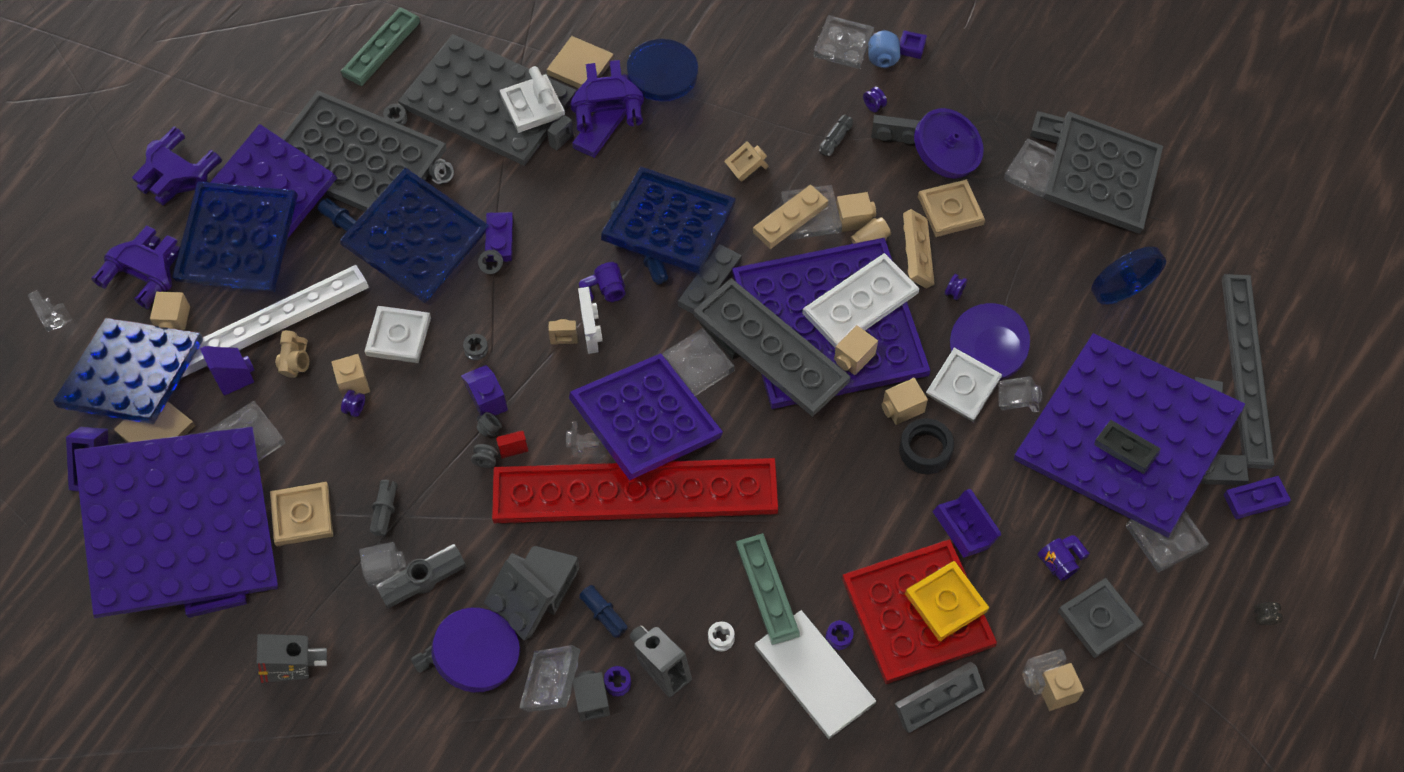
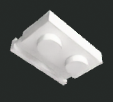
M589 287L578 288L588 354L598 353L597 342H602L600 325L595 326L594 319H599L597 304L591 303Z

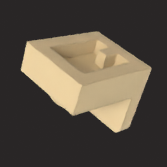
M748 141L724 161L741 182L758 167L762 166L765 170L769 167L764 160L767 155L758 145L754 148Z

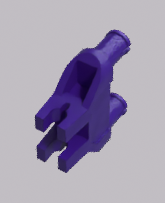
M620 60L610 61L611 76L602 78L597 76L596 63L586 64L587 80L577 90L571 101V109L576 113L577 130L579 132H584V123L586 124L587 132L593 129L591 112L626 108L627 124L629 126H634V117L636 118L637 126L643 123L641 105L644 102L643 94L637 86L621 75Z
M175 126L160 140H153L148 144L146 163L132 176L133 181L138 183L136 186L138 190L144 194L150 190L156 195L154 197L155 200L163 206L177 193L202 187L207 182V175L222 162L221 157L216 152H213V150H209L197 164H190L173 153L171 150L185 139L182 131Z
M146 225L134 240L111 248L104 255L105 263L91 280L99 287L106 289L118 272L132 275L147 283L134 300L141 307L149 309L155 300L156 292H167L171 288L170 266L182 250L176 246L177 240L167 235L161 242L159 237L154 236L157 233L156 230Z

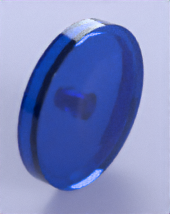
M655 39L642 43L632 51L627 61L628 80L638 87L643 97L651 100L670 101L678 99L690 92L697 81L698 62L695 55L688 47L674 40Z
M1144 247L1134 250L1111 263L1097 276L1091 287L1092 294L1100 304H1113L1127 299L1146 288L1161 274L1166 266V258L1157 247Z

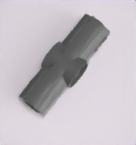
M453 544L426 559L411 561L405 570L377 584L376 588L389 609L417 593L425 594L430 592L436 583L466 568V564L459 550ZM419 573H428L424 579H415Z

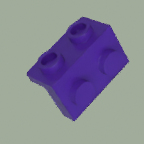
M971 489L965 490L956 500L937 505L932 511L963 558L988 550L1001 536L1000 530Z

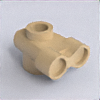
M282 331L280 339L281 352L277 355L275 361L279 373L286 377L295 378L298 372H305L308 369L307 339L297 336V333L292 331Z

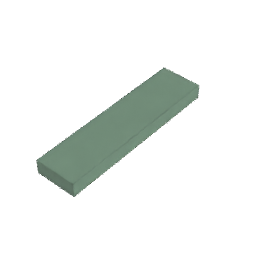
M399 7L341 70L342 76L363 86L420 23L419 16Z
M764 534L736 541L737 550L771 645L800 637L798 626Z

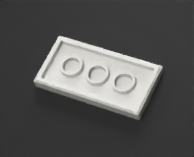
M884 253L804 307L802 314L836 348L837 344L856 325L864 331L917 295L919 287Z
M801 610L794 615L800 637L771 645L767 634L755 643V648L825 736L830 739L876 704V700Z

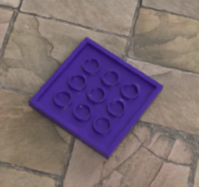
M259 124L194 202L273 257L331 187L337 177L334 173Z
M661 353L570 391V401L629 480L720 439L723 433Z

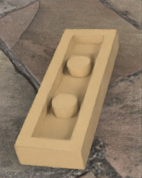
M809 185L755 225L753 233L767 247L772 249L828 207V200L812 185Z
M910 209L903 213L908 275L913 282L927 289L934 285L928 219Z

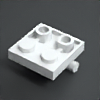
M536 66L529 69L532 79L500 90V96L518 133L555 121L565 115V111L547 75H541Z

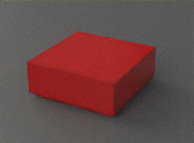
M524 431L496 438L501 459L528 452Z

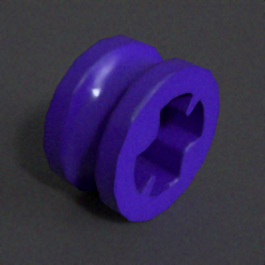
M873 87L870 91L863 94L865 105L872 112H877L880 108L887 105L886 96L878 87Z
M954 274L945 290V295H952L953 299L957 301L963 293L968 280L966 278L959 279V275Z
M353 390L347 391L341 404L342 413L348 414L350 412L353 417L359 416L364 407L365 395L362 393L356 395Z
M839 620L830 624L825 638L833 649L842 650L850 645L854 633L852 627L847 622ZM840 629L841 633L847 635V637H844L843 641H838L837 636H832V633L835 634L836 630Z
M615 666L607 670L604 675V684L607 692L612 696L619 697L625 695L630 690L631 678L627 669ZM616 675H620L621 680L626 681L625 684L621 682V687L618 688L614 687L613 682H609L610 679L614 680Z

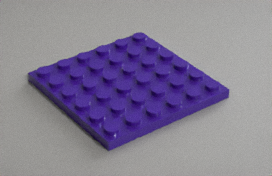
M879 238L732 268V275L734 281L837 365L834 360L835 348L802 314L803 308L885 253L891 260L892 258L885 238ZM907 302L865 330L878 340L876 354L856 375L850 371L843 370L851 377L850 382L835 396L930 375V368ZM762 375L771 409L797 404Z
M1093 333L1015 453L1014 460L1169 538L1241 415L1245 403ZM1110 420L1161 448L1159 455L1145 474L1094 445L1095 439Z
M253 427L74 450L94 618L278 589Z

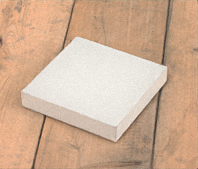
M378 306L365 348L366 356L419 363L431 320L430 313Z
M953 348L926 391V395L974 422L1001 379L1002 374L960 350Z

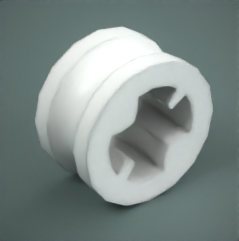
M722 621L711 625L708 631L710 646L720 652L730 649L735 640L733 627L727 622ZM721 631L722 634H729L726 635V641L722 642L720 638H716V632Z

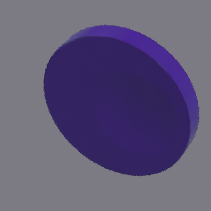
M935 109L928 112L915 128L914 141L917 152L923 162L937 174L953 179L963 178L973 172L981 163L984 151L981 136L972 122L964 115L951 109Z
M985 303L968 309L957 319L951 332L950 347L951 352L953 348H956L1001 373L1002 377L1000 380H1004L1015 374L1025 363L1030 348V336L1024 320L1014 310L1001 304Z
M465 608L450 614L437 628L432 642V659L438 673L452 686L468 692H485L499 687L511 676L519 658V641L514 629L502 616L483 608Z

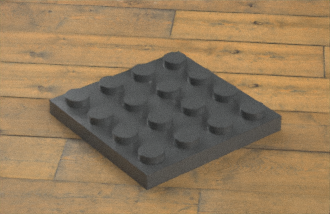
M1068 111L1064 117L1043 199L1140 234L1144 229L1163 146Z

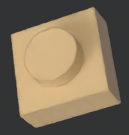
M567 319L549 321L551 344L578 343L576 321H569Z

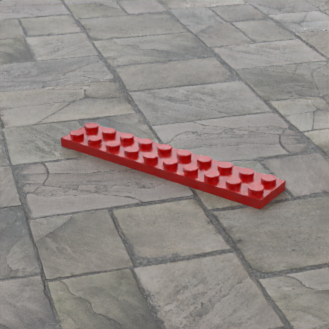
M775 458L671 461L632 480L627 478L617 463L494 467L493 523L778 514Z

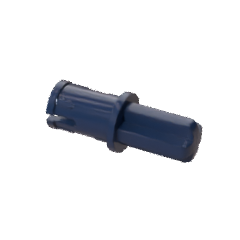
M326 198V201L322 200L320 202L318 211L328 217L335 227H342L354 237H358L363 231V226L349 216L350 214L347 209L340 208L329 198Z
M653 237L642 238L639 246L644 255L643 263L649 269L653 282L661 285L668 280L663 265L664 257L659 253Z
M594 585L586 587L580 593L579 598L593 612V618L596 621L599 620L613 637H621L627 631V625L613 610V604L611 602L607 603L595 589Z

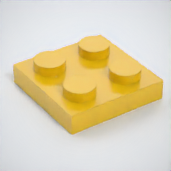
M955 561L906 589L905 592L907 598L939 642L989 610L988 605Z

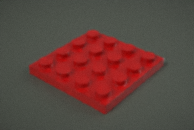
M950 539L842 575V581L885 684L996 647L997 641L984 614L939 642L905 595L906 589L953 561L956 562L967 577Z

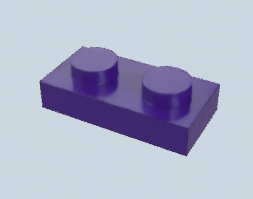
M487 213L485 251L489 249L496 250L501 254L503 261H512L513 213ZM489 255L488 258L485 257L486 262H498L494 260L493 255Z
M1279 476L1232 488L1224 493V497L1235 520L1286 506L1291 501Z

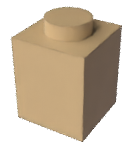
M868 192L837 196L835 212L841 232L859 230L870 222L873 217H876L875 203L870 202Z
M156 292L150 320L158 333L164 335L184 334L190 305L184 294L181 292Z
M856 325L837 344L834 360L841 369L856 375L876 354L878 340Z
M358 354L331 361L337 385L343 398L349 390L355 391L356 395L358 393L366 394L370 392L365 371Z
M912 378L885 390L882 408L888 418L891 417L895 425L924 413L928 399L915 378Z
M1072 663L1043 672L1037 683L1049 711L1077 702L1084 692Z

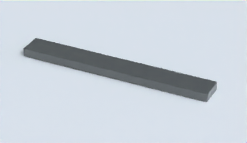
M1224 274L1222 277L1235 399L1245 403V407L1238 418L1242 455L1246 456L1247 468L1272 469L1274 457L1251 275Z

